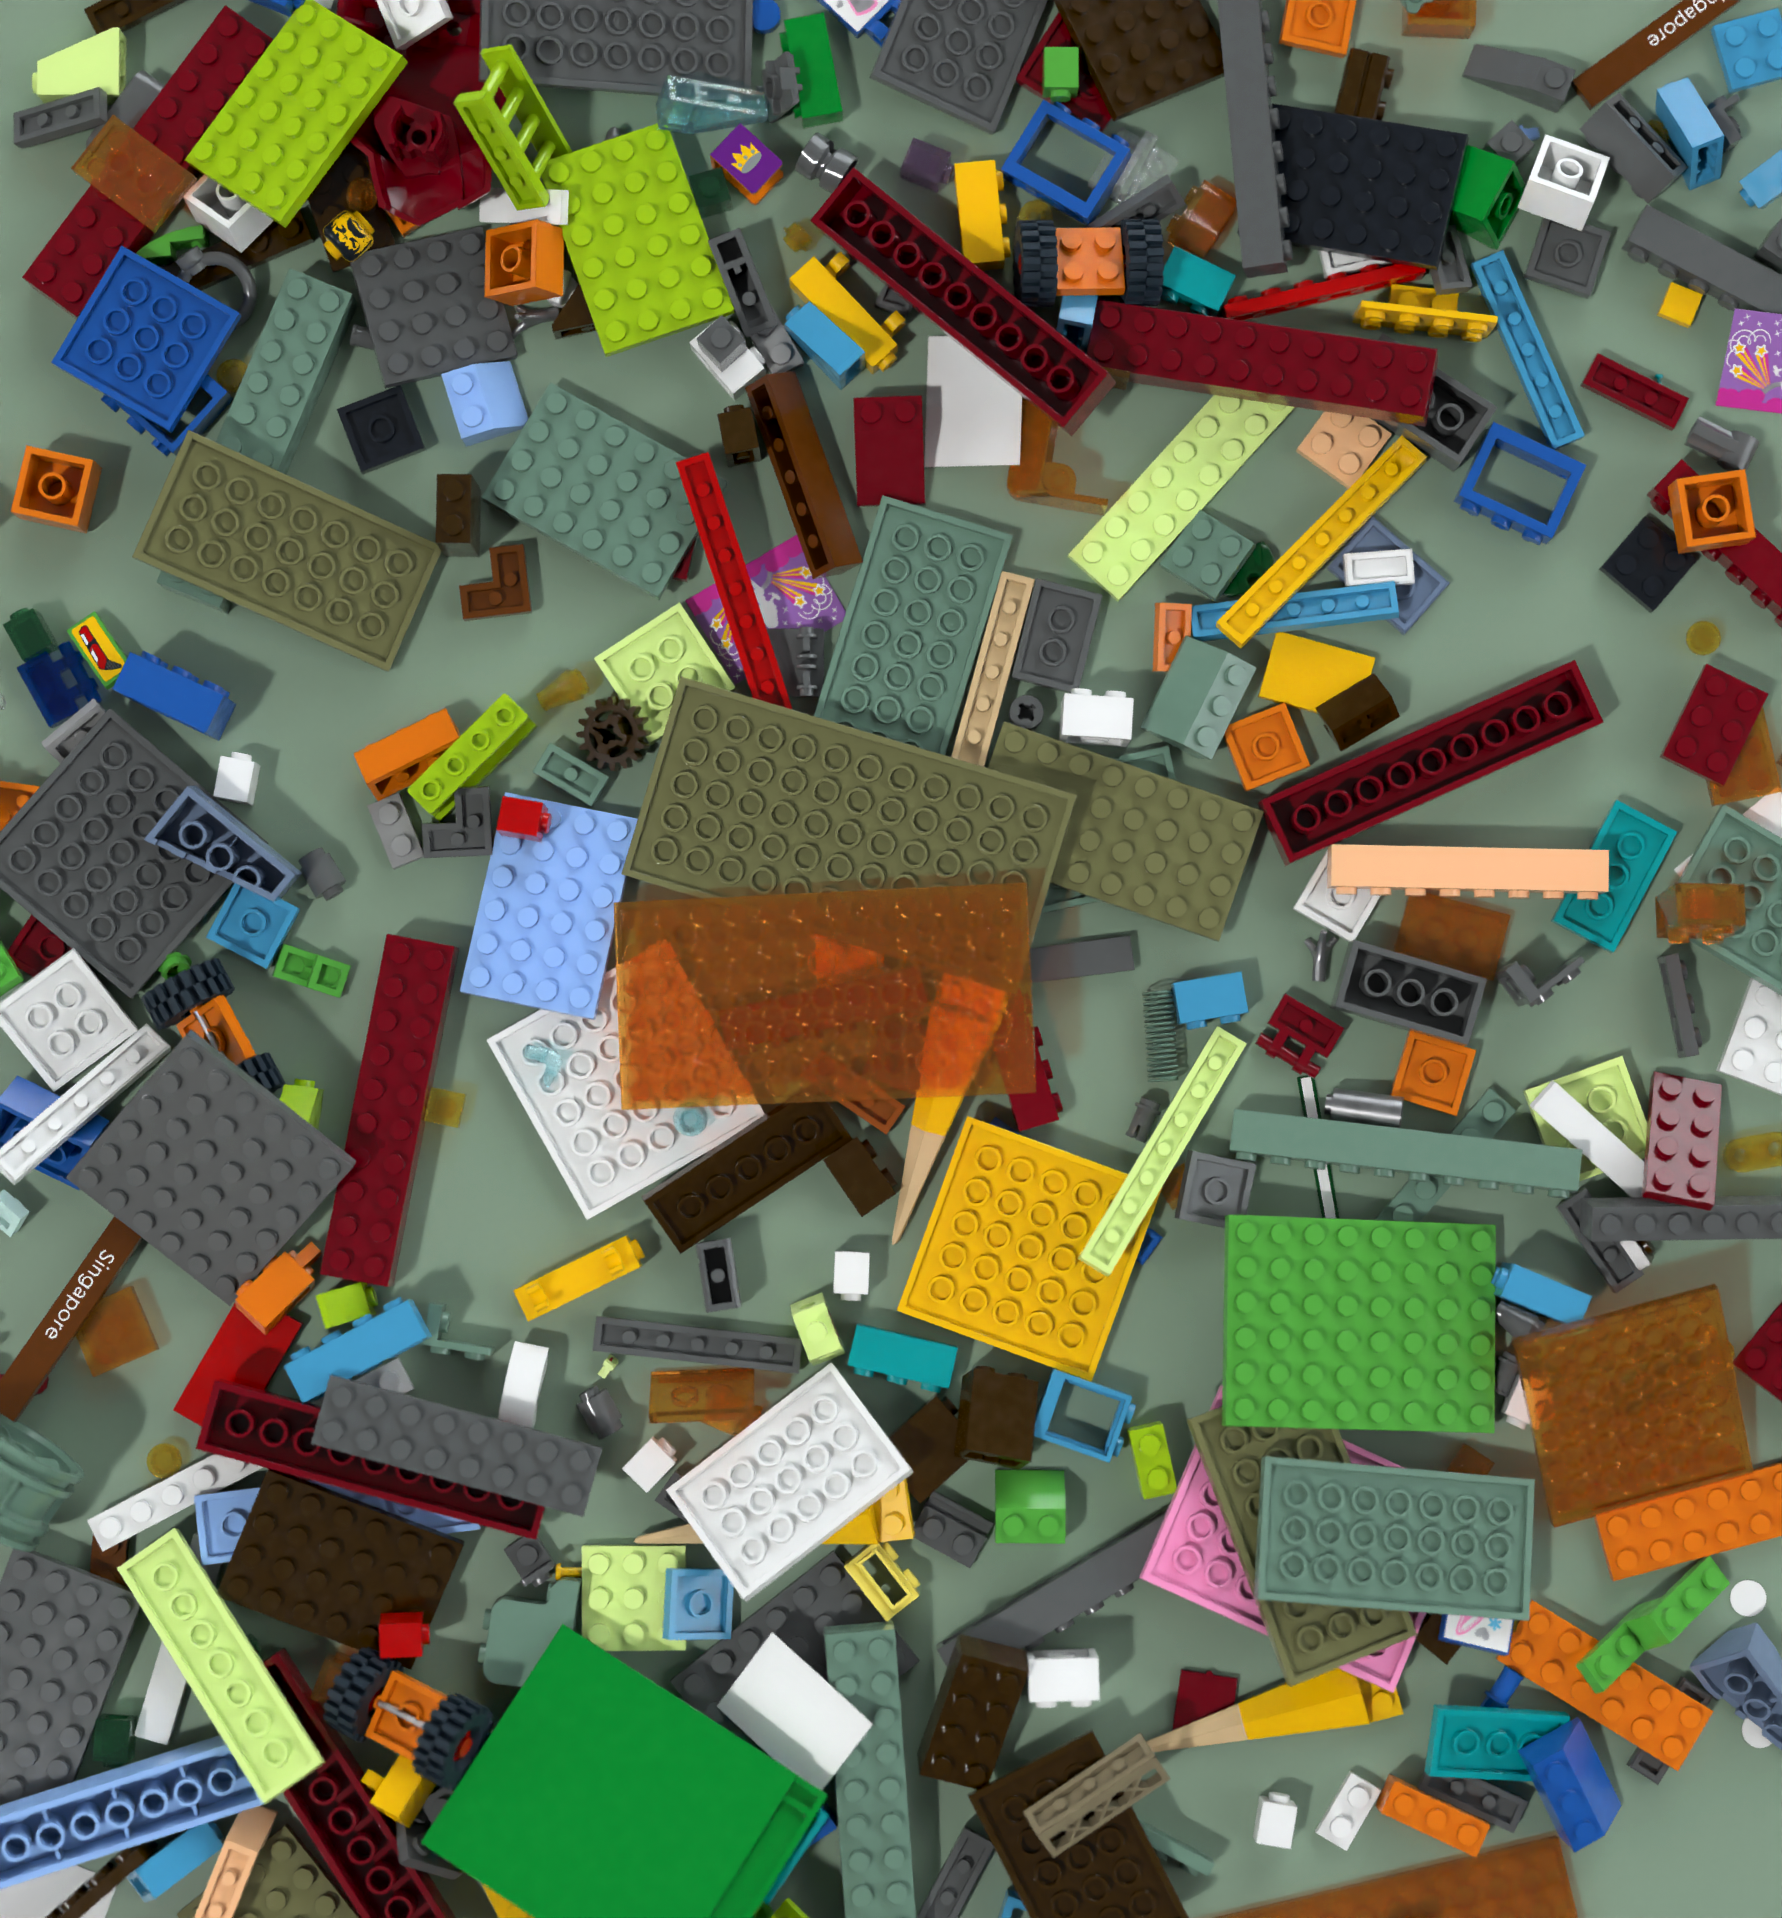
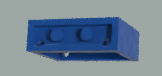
M1043 99L1001 167V172H1003V177L1008 182L1086 226L1097 218L1133 158L1131 149L1128 148L1129 143L1118 135L1112 134L1109 137L1100 132V127L1090 119L1083 118L1081 121L1070 115L1072 112L1065 105L1057 101L1052 105ZM1048 119L1114 156L1086 202L1021 165Z
M207 374L200 388L212 399L175 441L153 422L110 397L103 395L101 400L116 413L120 408L130 416L126 422L141 435L145 431L149 432L155 438L151 444L168 457L171 452L177 456L188 430L202 435L229 405L233 397Z
M1493 422L1483 437L1454 502L1460 504L1459 508L1470 515L1478 516L1480 513L1492 519L1490 523L1497 528L1506 531L1512 528L1522 533L1521 537L1528 542H1533L1536 545H1540L1541 542L1547 544L1556 532L1586 464ZM1493 446L1566 480L1546 524L1473 491Z

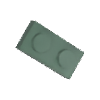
M549 743L533 770L534 774L591 807L594 806L610 779L607 775L552 743Z

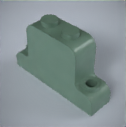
M561 1577L556 1583L549 1582L546 1600L507 1595L501 1597L493 1605L492 1609L485 1610L483 1629L488 1630L486 1644H480L478 1664L483 1665V1674L489 1682L522 1687L561 1625L564 1624L575 1631L582 1577Z

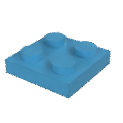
M1778 8L1717 24L1711 28L1710 31L1729 94L1782 79V19Z
M234 883L206 938L269 970L301 909L282 899L273 902Z
M666 1568L663 1639H731L734 1586L721 1568Z

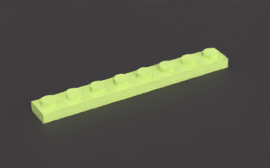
M1219 1026L1215 1028L1080 1254L1079 1260L1107 1277L1111 1274L1247 1043Z

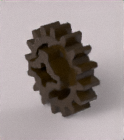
M617 696L608 697L607 702L605 699L595 700L596 708H585L589 717L578 720L584 726V731L577 732L576 736L585 740V743L579 749L589 750L590 753L586 760L588 762L598 760L597 768L606 769L609 766L611 771H618L621 766L624 769L633 767L632 760L640 761L643 759L639 750L649 749L650 747L647 742L643 741L644 736L652 734V731L643 727L649 721L648 717L640 718L638 716L641 711L639 705L629 708L630 699L623 698L619 701ZM613 711L612 714L608 715L607 720H599L605 713ZM607 728H613V732L622 739H615V735L610 730H607ZM621 747H628L625 753L615 757L616 753L620 752Z

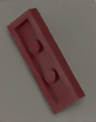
M1599 353L1595 355L1580 385L1670 431L1675 428L1689 400L1688 397Z

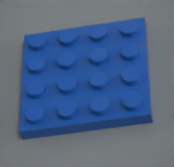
M121 245L51 363L172 433L242 316L234 309Z

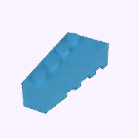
M399 1297L382 1306L385 1311L384 1313L374 1318L369 1313L352 1322L354 1329L343 1335L340 1330H337L321 1339L323 1345L313 1351L307 1346L290 1355L292 1362L284 1365V1368L302 1403L314 1402L324 1397L331 1374L352 1380V1377L367 1373L383 1364L384 1360H390L431 1338L432 1335L414 1300L403 1301Z

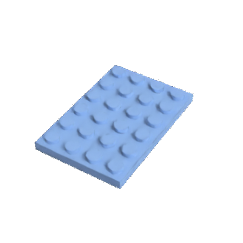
M505 792L504 796L544 803L548 808L547 813L552 815L551 826L548 834L543 833L542 842L501 836L496 830L492 855L489 860L460 992L595 1020L627 876L622 875V870L638 819Z

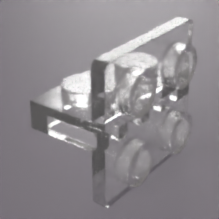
M1120 128L1116 134L1129 143L1128 148L1131 149L1132 154L1109 197L1110 200L1117 204L1126 201L1166 174L1170 177L1178 164L1176 157L1156 147L1158 136L1147 130L1142 138L1124 128ZM1106 152L1088 183L1089 188H1095L1114 156Z

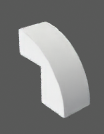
M515 1341L504 1383L498 1415L499 1420L534 1429L538 1398L547 1369L549 1348Z

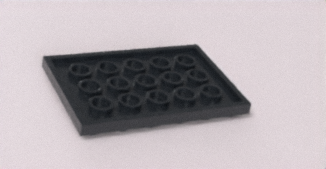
M1272 103V109H1278L1280 129H1275V141H1281L1283 150V161L1278 162L1279 174H1284L1286 182V194L1281 195L1282 207L1287 206L1290 223L1289 227L1284 228L1285 240L1290 239L1291 245L1296 247L1438 270L1469 141L1468 134Z

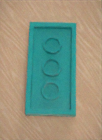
M1615 800L1588 849L1609 850L1608 892L1598 894V900H1578L1577 894L1565 893L1564 899L1561 900L1551 922L1610 953H1614L1677 831Z
M1434 1704L1425 1772L1428 1776L1533 1782L1518 1750L1569 1722L1570 1715L1565 1711Z

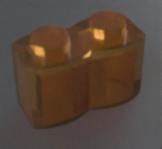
M1206 180L1202 182L1199 188L1195 185L1192 186L1184 199V202L1188 205L1182 215L1175 213L1165 230L1170 233L1167 240L1168 244L1173 247L1177 246L1203 260L1237 208L1235 198Z

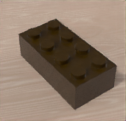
M963 1634L958 1635L917 1752L919 1775L973 1789H978L990 1782L1029 1673L1025 1650Z

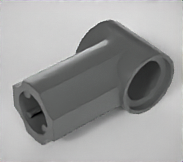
M1698 417L1684 445L1717 460V464L1727 471L1745 469L1746 472L1759 446V441L1747 433L1736 430L1729 431L1704 418Z

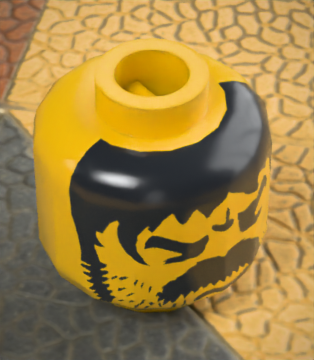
M344 210L323 228L324 236L328 240L323 246L336 260L342 256L346 261L354 262L373 245L372 234L375 230L357 210L354 213Z

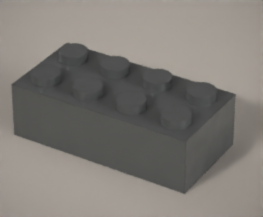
M1384 333L1378 339L1379 341L1398 343ZM1437 368L1426 427L1379 419L1373 420L1399 437L1402 435L1416 448L1454 472L1498 407Z
M1352 940L1347 946L1330 1008L1403 1030L1414 1031L1461 1046H1467L1487 979Z

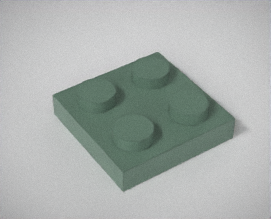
M1199 510L1162 559L1160 566L1217 603L1256 547L1252 541L1202 510Z

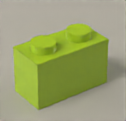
M1160 1421L1126 1428L1142 1498L1146 1500L1175 1493L1177 1485L1163 1424Z

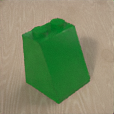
M1467 145L1449 225L1455 224L1458 231L1497 250L1519 210L1517 207L1526 186L1515 161Z

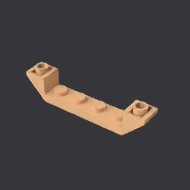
M260 1805L238 1813L225 1839L194 1918L234 1917L259 1852L268 1839L278 1814L277 1811Z

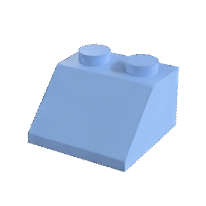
M510 361L471 364L441 374L461 439L466 447L523 429L528 416Z

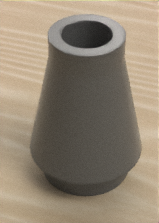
M1501 1301L1495 1310V1321L1520 1344L1524 1342L1531 1347L1545 1325L1544 1322L1538 1319V1315L1509 1305L1504 1301Z

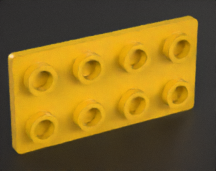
M1391 284L1388 303L1362 300L1353 315L1352 323L1360 324V328L1366 330H1379L1382 326L1394 328V332L1400 334H1413L1414 330L1428 332L1427 335L1434 338H1446L1448 334L1460 335L1464 341L1480 342L1482 338H1487L1497 325L1498 316L1457 311L1459 293L1436 295V291L1433 288Z

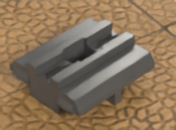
M784 52L776 60L765 61V69L762 71L763 86H757L759 107L767 108L769 124H773L799 102L798 93L803 90L802 84H797L796 76L800 74V67H795L793 55L789 52Z

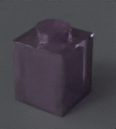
M913 137L900 168V178L938 193L942 183L946 185L949 183L954 170V165L950 164L951 152Z

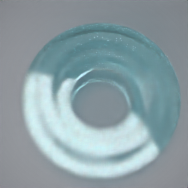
M685 1102L675 1110L673 1123L681 1134L696 1136L706 1128L708 1115L700 1104ZM689 1112H693L697 1116V1122L693 1126H688L684 1121L685 1115Z

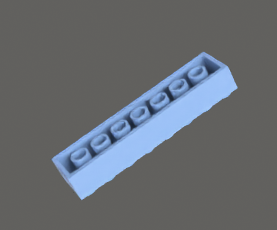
M221 1735L0 1805V1889L263 1805Z

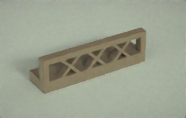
M1139 1733L1026 1809L1024 1814L1038 1838L1054 1858L1170 1780V1777L1144 1737ZM1154 1768L1156 1769V1774L1147 1780H1141L1143 1775ZM1125 1791L1124 1795L1119 1799L1111 1800L1118 1792ZM1096 1811L1089 1819L1082 1820L1083 1816L1088 1812ZM1060 1831H1066L1064 1836L1053 1843L1051 1842V1837Z

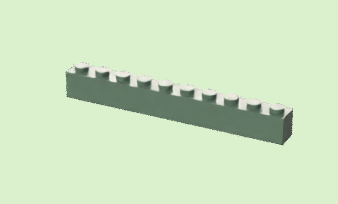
M1234 1109L1229 1153H1236V1160L1256 1162L1257 1156L1269 1157L1271 1164L1291 1166V1160L1305 1162V1168L1325 1170L1326 1164L1339 1166V1172L1360 1174V1168L1374 1170V1176L1394 1178L1395 1172L1409 1174L1408 1180L1429 1182L1430 1177L1444 1178L1443 1184L1464 1186V1181L1478 1182V1188L1486 1190H1499V1185L1513 1186L1514 1193L1534 1194V1189L1548 1190L1549 1197L1564 1199L1569 1198V1193L1575 1194L1578 1192L1582 1149Z

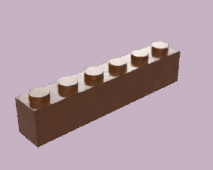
M795 371L766 374L745 387L812 578L817 579L842 574L863 563L797 375Z

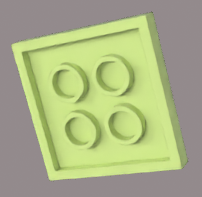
M680 602L594 658L619 698L630 699L629 708L639 705L641 707V711L638 714L640 718L648 717L649 721L643 727L652 731L651 735L645 736L650 745L663 737L680 677L731 692L736 690V687Z
M1623 1056L1553 1080L1640 1159L1645 1158L1647 1121ZM1551 1081L1523 1091L1528 1106ZM1529 1106L1543 1145L1577 1149ZM1582 1154L1579 1181L1603 1173Z
M686 1544L582 1545V1637L604 1651H686L687 1640H666L662 1638L666 1568H686Z

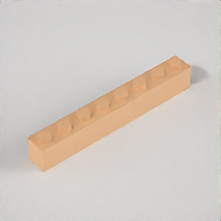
M1332 844L1328 847L1327 888L1336 889L1337 895H1357V889H1370V895L1390 896L1391 890H1405V896L1420 897L1426 896V890L1439 891V897H1460V891H1474L1475 898H1494L1495 892H1508V898L1513 899L1529 898V893H1543V899H1564V893L1577 894L1578 900H1598V894L1606 893L1609 889V850Z

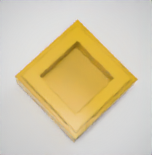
M1671 282L1657 316L1689 328L1703 294Z

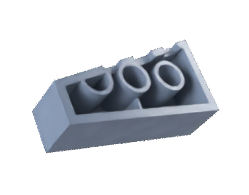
M196 785L187 786L144 839L273 902L281 900L302 874L301 871Z

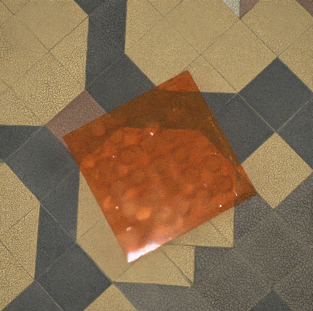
M1715 1284L1512 1338L1550 1522L1554 1528L1754 1473L1720 1293Z

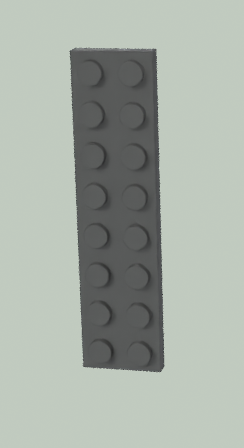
M332 1374L329 1377L311 1444L582 1517L585 1514L602 1452V1447Z

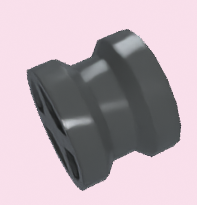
M1022 695L1016 698L1009 710V721L1011 724L1031 731L1036 729L1040 725L1044 714L1041 702L1036 697L1030 695Z

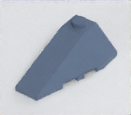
M1757 1622L1727 1631L1691 1662L1689 1668L1710 1695L1717 1700L1722 1697L1736 1708L1735 1714L1742 1720L1750 1719L1762 1729V1735L1782 1750V1659L1776 1647Z

